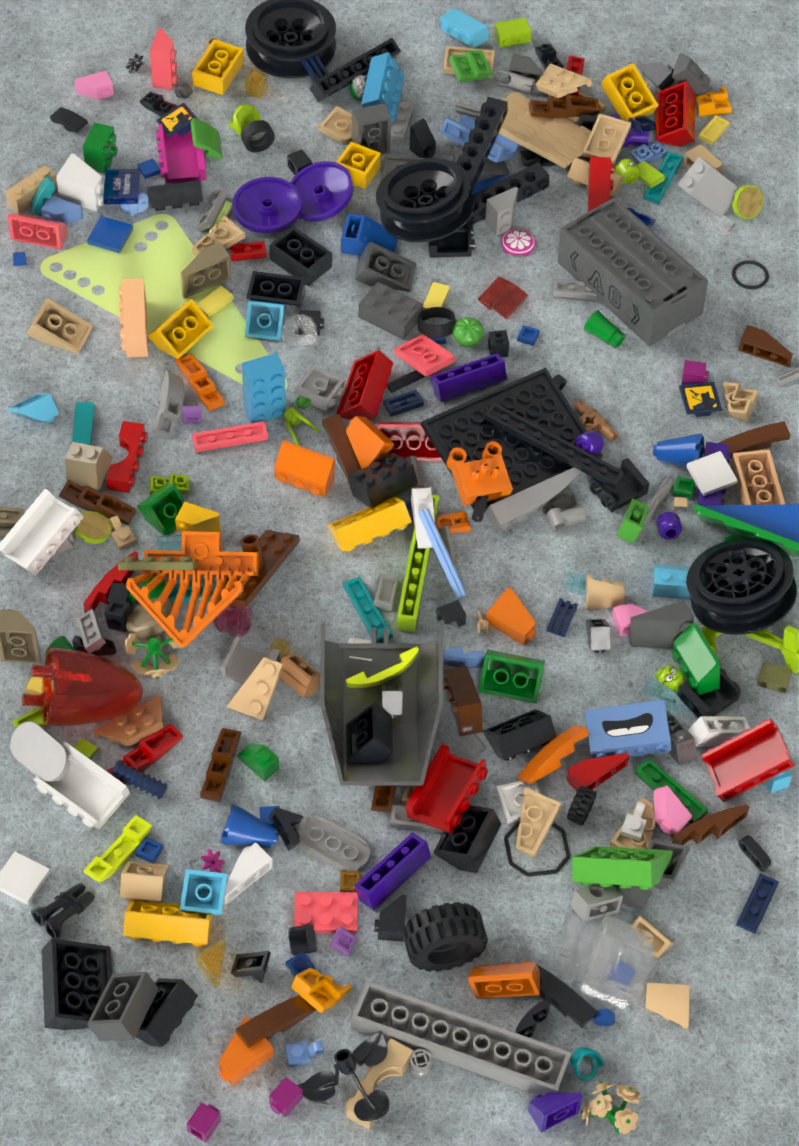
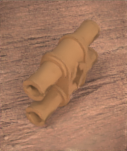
M579 399V402H575L573 408L582 415L579 417V420L587 432L595 431L602 433L610 442L618 438L619 433L609 425L607 419H604L597 413L595 408H590L582 399Z

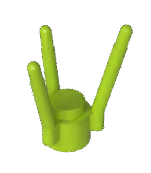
M290 407L285 411L284 418L286 421L284 424L288 427L296 445L300 446V443L292 425L298 426L303 421L316 432L320 431L308 419L302 416L295 407Z

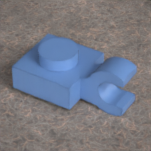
M306 1040L285 1045L289 1067L311 1063L310 1057L324 1054L322 1040L315 1041L308 1046Z

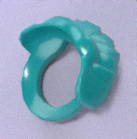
M581 1047L576 1049L571 1055L570 1065L574 1067L575 1074L579 1079L589 1081L597 1075L598 1068L604 1065V1061L596 1050ZM584 1056H590L592 1071L587 1076H583L578 1068Z

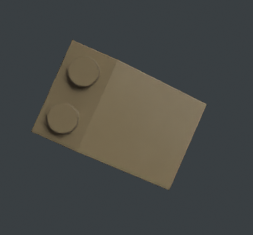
M221 242L204 248L181 272L182 297L184 299L231 280L230 255Z

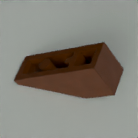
M747 325L740 340L738 351L790 367L793 354L765 330Z

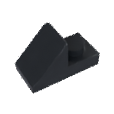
M278 807L274 808L269 817L287 850L290 851L296 848L300 842L299 833L295 828L293 829V826L300 823L304 817Z
M262 951L236 954L231 974L235 977L253 976L260 983H263L271 952Z

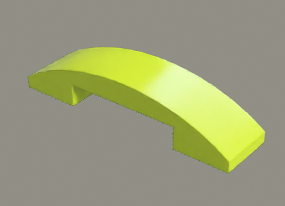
M418 647L400 654L399 660L401 663L369 678L366 677L363 671L346 679V686L348 688H368L390 681L404 672L413 663L419 654Z
M135 815L123 828V834L100 858L96 856L84 869V873L99 883L111 877L141 845L152 829V825Z

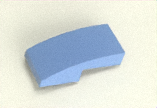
M656 141L649 146L643 144L630 151V154L638 163L642 161L651 163L666 156L668 151L659 141Z
M463 647L443 650V663L454 667L467 666L468 668L483 667L484 650L471 651L465 654Z

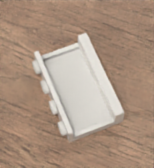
M44 489L1 541L0 552L36 576L80 523L83 516L75 507H69L55 498L50 491Z
M64 742L63 745L67 747L70 756L68 755V760L70 761L68 772L61 780L54 781L53 783L45 782L36 776L34 779L37 784L36 788L44 795L50 794L52 796L51 799L57 805H65L67 807L66 810L72 816H80L83 819L82 822L90 829L95 827L99 830L130 792L125 784Z

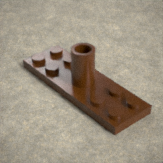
M265 530L260 538L258 535L250 534L240 540L242 552L259 553L258 576H251L244 585L243 592L230 605L247 608L300 542L299 535ZM227 576V579H226V582H225V585H224L223 589L225 588V586H226V584H227V582H228V580H229L228 576Z

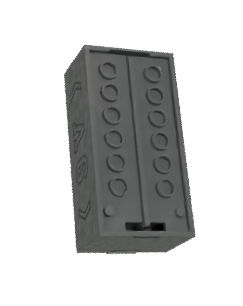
M615 197L560 229L558 263L577 281H582L585 287L588 286L592 290L591 293H595L597 299L648 346L664 337L671 336L684 328L685 324L703 314L708 279Z

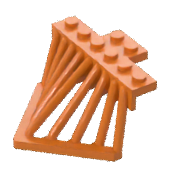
M182 531L181 551L144 550V557L153 556L155 560H162L161 557L172 556L173 560H180V557L192 556V560H198L199 567L194 570H140V573L144 574L129 578L126 588L179 647L186 648L243 592V587L251 576H258V552H221L222 532ZM204 575H205L204 590H203L202 597H201V600H200V604H199V607H198V610H197V614H196V616L194 617V613H195L197 601H198V598H199V594H200V590H201L203 578H204ZM169 576L168 583L161 595L153 603L149 599V593ZM227 576H228L229 580H228V582H227L225 588L223 589V587H224V585H225V582H226V579H227ZM180 577V588L170 615L166 617L161 612L162 607ZM216 577L217 584L211 597L210 603H208L211 590L214 584V580ZM154 578L141 589L138 587V584ZM192 578V593L183 628L179 632L175 627V620ZM206 608H208V614L204 617Z

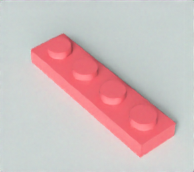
M262 421L192 434L195 452L197 453L268 440V433L265 422Z

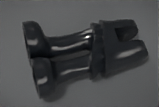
M79 883L54 897L55 901L51 904L31 910V915L39 926L45 924L46 932L53 939H58L61 936V925L74 914L79 915L81 912H84L93 902L95 896L89 891L77 900L76 898L86 889L84 884ZM60 908L64 909L55 916L50 918V916L54 914L56 911H58Z

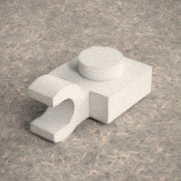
M637 802L634 814H627L620 835L640 841L647 821L641 818L646 804Z

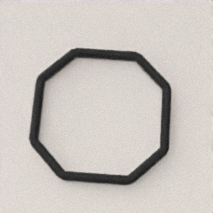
M520 821L516 822L504 837L510 866L528 877L558 873L570 859L565 830L555 823L552 824V827L562 833L566 857L555 870L528 873L512 861L508 838L519 826Z

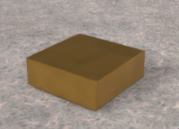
M340 871V892H356L354 885L361 880V871Z

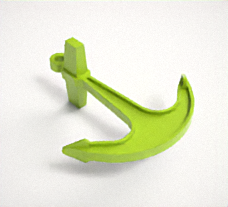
M788 625L784 629V640L765 629L755 633L742 634L780 649L784 655L786 667L796 674L799 672L798 629ZM703 626L702 634L716 655V639L722 633Z

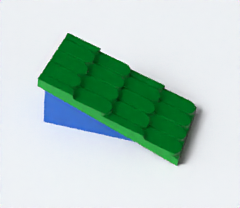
M695 504L696 515L702 522L728 529L730 533L772 542L780 546L788 555L799 558V504L700 506Z

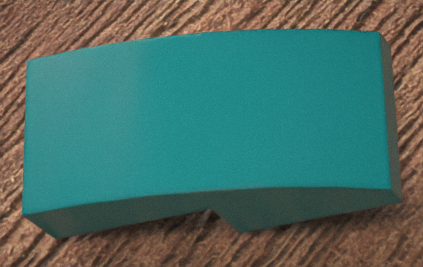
M47 176L41 182L34 194L31 209L35 214L41 213V208L45 204V198L51 199V194L55 191V183L51 176Z

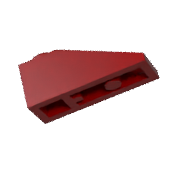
M623 753L583 760L579 764L575 763L568 769L567 781L576 791L581 785L593 790L628 766L630 755Z

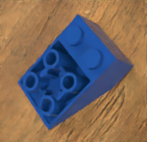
M348 213L341 237V253L360 256L363 249L370 242L395 252L398 238L390 235L382 224L363 215Z

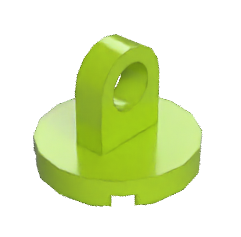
M243 104L237 107L233 118L228 121L230 129H235L237 134L241 136V132L247 124L261 120L254 106Z

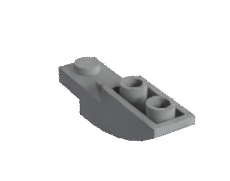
M168 370L165 372L157 403L160 405L152 431L165 439L172 437L175 423L180 419L184 398L183 378Z

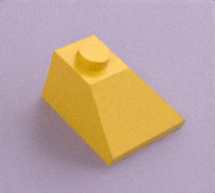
M188 502L183 503L175 519L176 530L181 533L182 531L221 532L220 513Z

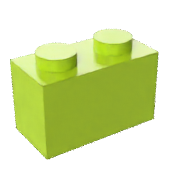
M526 18L496 22L494 25V36L499 48L531 42V28Z

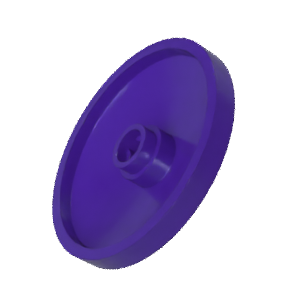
M330 161L317 162L303 168L290 182L298 189L302 199V211L299 219L308 222L324 221L336 216L348 205L354 192V183L348 170L344 166Z
M277 177L253 179L242 185L233 198V213L238 223L244 228L257 233L267 234L285 230L297 221L302 211V199L298 189L290 182Z

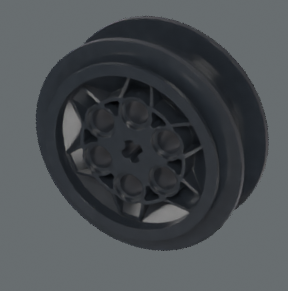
M267 0L254 8L246 20L247 56L259 70L269 75L280 78L306 77L309 74L301 60L307 59L310 67L313 68L308 59L318 56L324 67H326L335 55L336 23L334 17L327 8L314 0Z
M437 158L415 160L392 170L383 178L376 191V202L380 209L381 223L385 230L395 238L408 242L434 241L458 231L469 221L475 207L474 197L470 191L471 182L468 173L455 162Z
M756 538L732 539L710 547L695 559L687 573V590L691 597V607L695 617L704 626L719 633L742 635L767 629L778 623L790 612L797 598V585L793 577V564L789 555L780 546Z

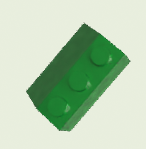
M695 622L691 623L673 642L671 654L674 662H678L680 671L686 675L690 688L694 689L697 695H702L719 689L720 661Z
M488 649L485 653L478 692L537 703L545 660Z

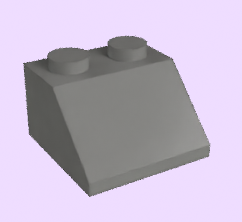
M517 187L487 199L485 223L496 236L511 230L516 213Z

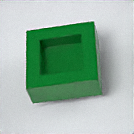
M677 476L673 495L691 499L695 481Z

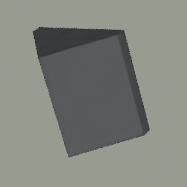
M651 839L647 849L673 850V855L660 882L654 885L661 890L675 882L690 848L684 845Z

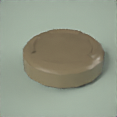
M152 598L150 600L153 603H155L158 600V598ZM167 598L161 611L166 617L170 615L174 604L170 598ZM141 604L127 618V631L129 634L135 633L138 639H150L165 632Z

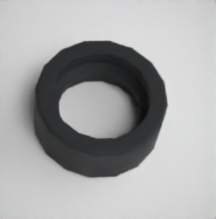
M256 120L244 127L241 132V140L248 151L257 153L268 149L273 144L275 134L268 122ZM265 132L260 139L250 141L257 133Z

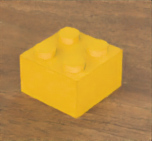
M350 142L336 163L348 170L355 186L366 189L381 168V153Z

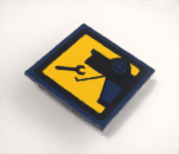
M183 102L156 121L158 124H162V129L169 137L176 133L182 137L191 131L190 122L193 118L197 119V117Z
M715 382L679 385L686 415L695 414L696 417L710 416L712 412L722 411Z

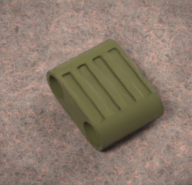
M764 662L760 669L757 685L786 693L789 688L792 670L788 667Z

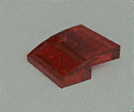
M498 277L477 300L490 311L495 309L502 317L508 319L528 297V294L510 281Z

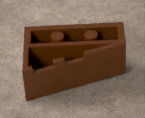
M463 666L444 670L443 690H446L447 701L450 702L459 736L483 732L482 702L468 667Z

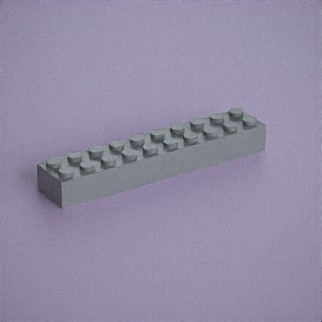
M369 981L366 982L352 1016L351 1029L370 1036L382 1031L387 1042L391 1038L413 1051L418 1049L426 1050L432 1058L536 1095L541 1094L543 1096L547 1093H559L570 1063L571 1052Z

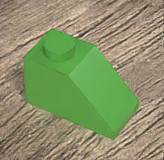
M632 499L616 536L633 544L643 528L649 506Z

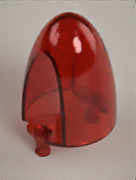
M50 647L47 651L44 665L32 664L31 673H33L31 677H43L41 694L23 693L22 706L40 707L42 709L44 726L86 725L110 720L127 713L142 699L143 687L139 679L131 671L114 661L81 651Z

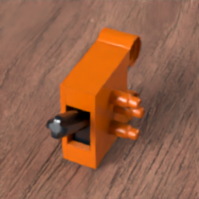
M495 441L486 444L482 460L464 463L467 454L462 448L452 449L447 459V466L452 471L462 505L475 504L472 514L474 522H482L487 501L507 498L513 490L501 455L502 447Z

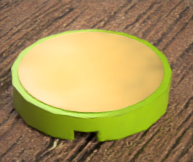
M754 185L740 187L735 192V198L732 201L733 211L740 218L752 219L760 213L763 207V193Z
M88 511L81 513L83 519L74 528L75 534L79 538H83L87 543L100 544L105 542L112 532L110 521L98 512Z

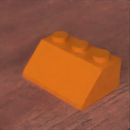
M283 440L274 467V478L279 482L294 485L298 489L310 491L314 495L326 497L335 481V459Z
M524 961L520 964L502 963L500 965L482 964L473 967L468 977L476 999L540 995V971L536 962Z

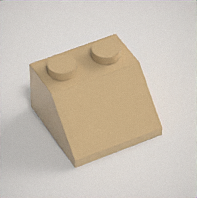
M128 861L121 873L120 897L128 901L143 899L148 903L162 901L169 865Z

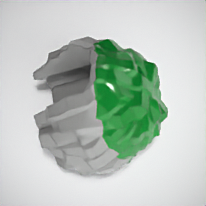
M358 75L350 85L351 96L357 101H362L367 75Z

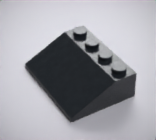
M51 938L42 948L45 1028L58 1030L89 1028L87 1023L112 975L110 946Z

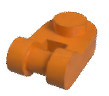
M464 511L441 515L436 520V527L439 532L445 526L449 527L451 534L457 532L466 533L471 530L470 523L467 522V513Z

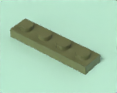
M130 556L124 557V560L118 562V570H194L199 567L198 560H192V556L180 557V560H173L172 556L161 557L162 560H155L153 556L143 557V560H136V557Z

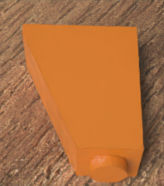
M355 416L349 422L346 433L361 469L369 466L372 462L384 458L394 446V443L366 417Z
M508 587L487 611L486 620L489 622V625L524 646L528 641L531 642L536 635V622L512 588Z
M248 1016L242 1020L240 1026L250 1020ZM235 1032L218 1062L219 1076L224 1082L228 1081L232 1086L272 1058L274 1056V1047L264 1038L248 1049Z

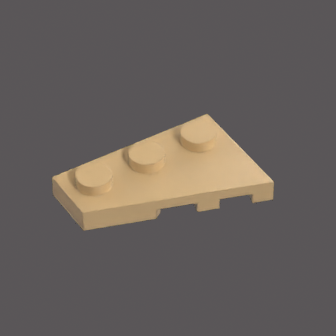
M224 215L221 218V222L218 225H214L211 228L212 231L208 235H204L192 247V252L197 256L204 248L219 242L227 249L244 239L245 232Z
M264 657L227 705V708L260 720H265L284 664Z
M525 787L516 842L517 851L535 859L562 807L560 802Z
M643 797L639 801L646 804L641 818L647 820L640 841L620 835L623 827L622 824L609 845L612 847L647 849L656 824L654 804ZM635 808L630 813V815L634 814Z

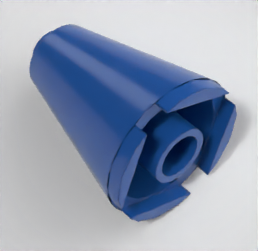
M694 434L659 441L653 447V456H656L659 461L687 468V463L703 457L705 450L704 436H702L703 434Z
M232 804L220 843L252 846L256 842L261 848H271V845H276L279 834L276 833L275 827L238 805Z

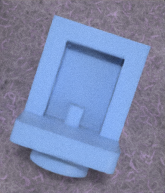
M142 193L129 200L123 194L121 195L120 206L124 212H128L132 217L149 208L148 196Z

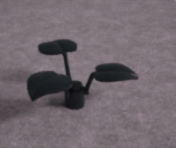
M382 1031L362 1042L353 1051V1054L348 1049L337 1051L334 1055L336 1062L334 1065L335 1075L330 1071H322L311 1076L305 1082L298 1084L297 1086L303 1089V1096L313 1102H323L333 1097L336 1092L334 1086L339 1084L340 1070L345 1075H352L364 1097L354 1106L356 1117L361 1121H374L384 1117L390 1107L388 1096L380 1090H375L367 1095L355 1074L356 1064L359 1066L365 1064L371 1067L381 1063L386 1058L388 1048Z

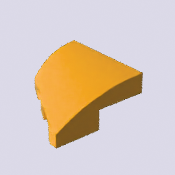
M725 86L720 87L719 92L709 91L704 95L695 97L698 116L732 113V107L728 100V92Z
M308 968L295 976L291 988L322 1014L349 993L352 986L346 984V987L343 988L333 983V977L322 975L319 971Z

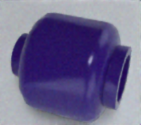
M589 431L582 433L576 439V446L592 455L599 454L603 449V438L598 432Z
M664 512L657 518L656 525L658 533L662 538L671 540L681 534L682 524L680 517L676 513Z

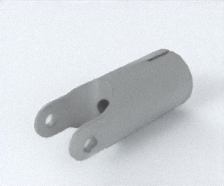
M500 70V72L509 74L511 81L509 84L497 81L498 84L529 94L534 90L532 86H535V79Z

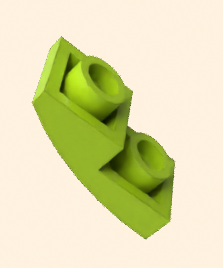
M171 473L169 478L151 475L149 479V495H152L162 486L175 484L180 494L188 493L189 475Z

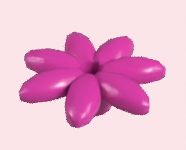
M208 849V857L201 856V859L206 862L202 869L209 868V872H215L216 870V872L222 873L219 865H223L225 861L218 859L220 852L218 851L213 855V852Z

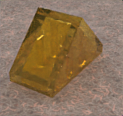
M225 940L218 941L196 955L198 967L212 986L217 988L226 952Z

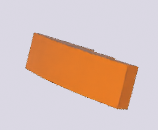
M192 354L175 360L183 376L208 411L225 405L224 398L216 390V386L208 377L206 369Z
M574 725L558 735L527 764L518 776L519 781L532 784L561 768L560 759L575 752L574 743L589 736L587 728Z

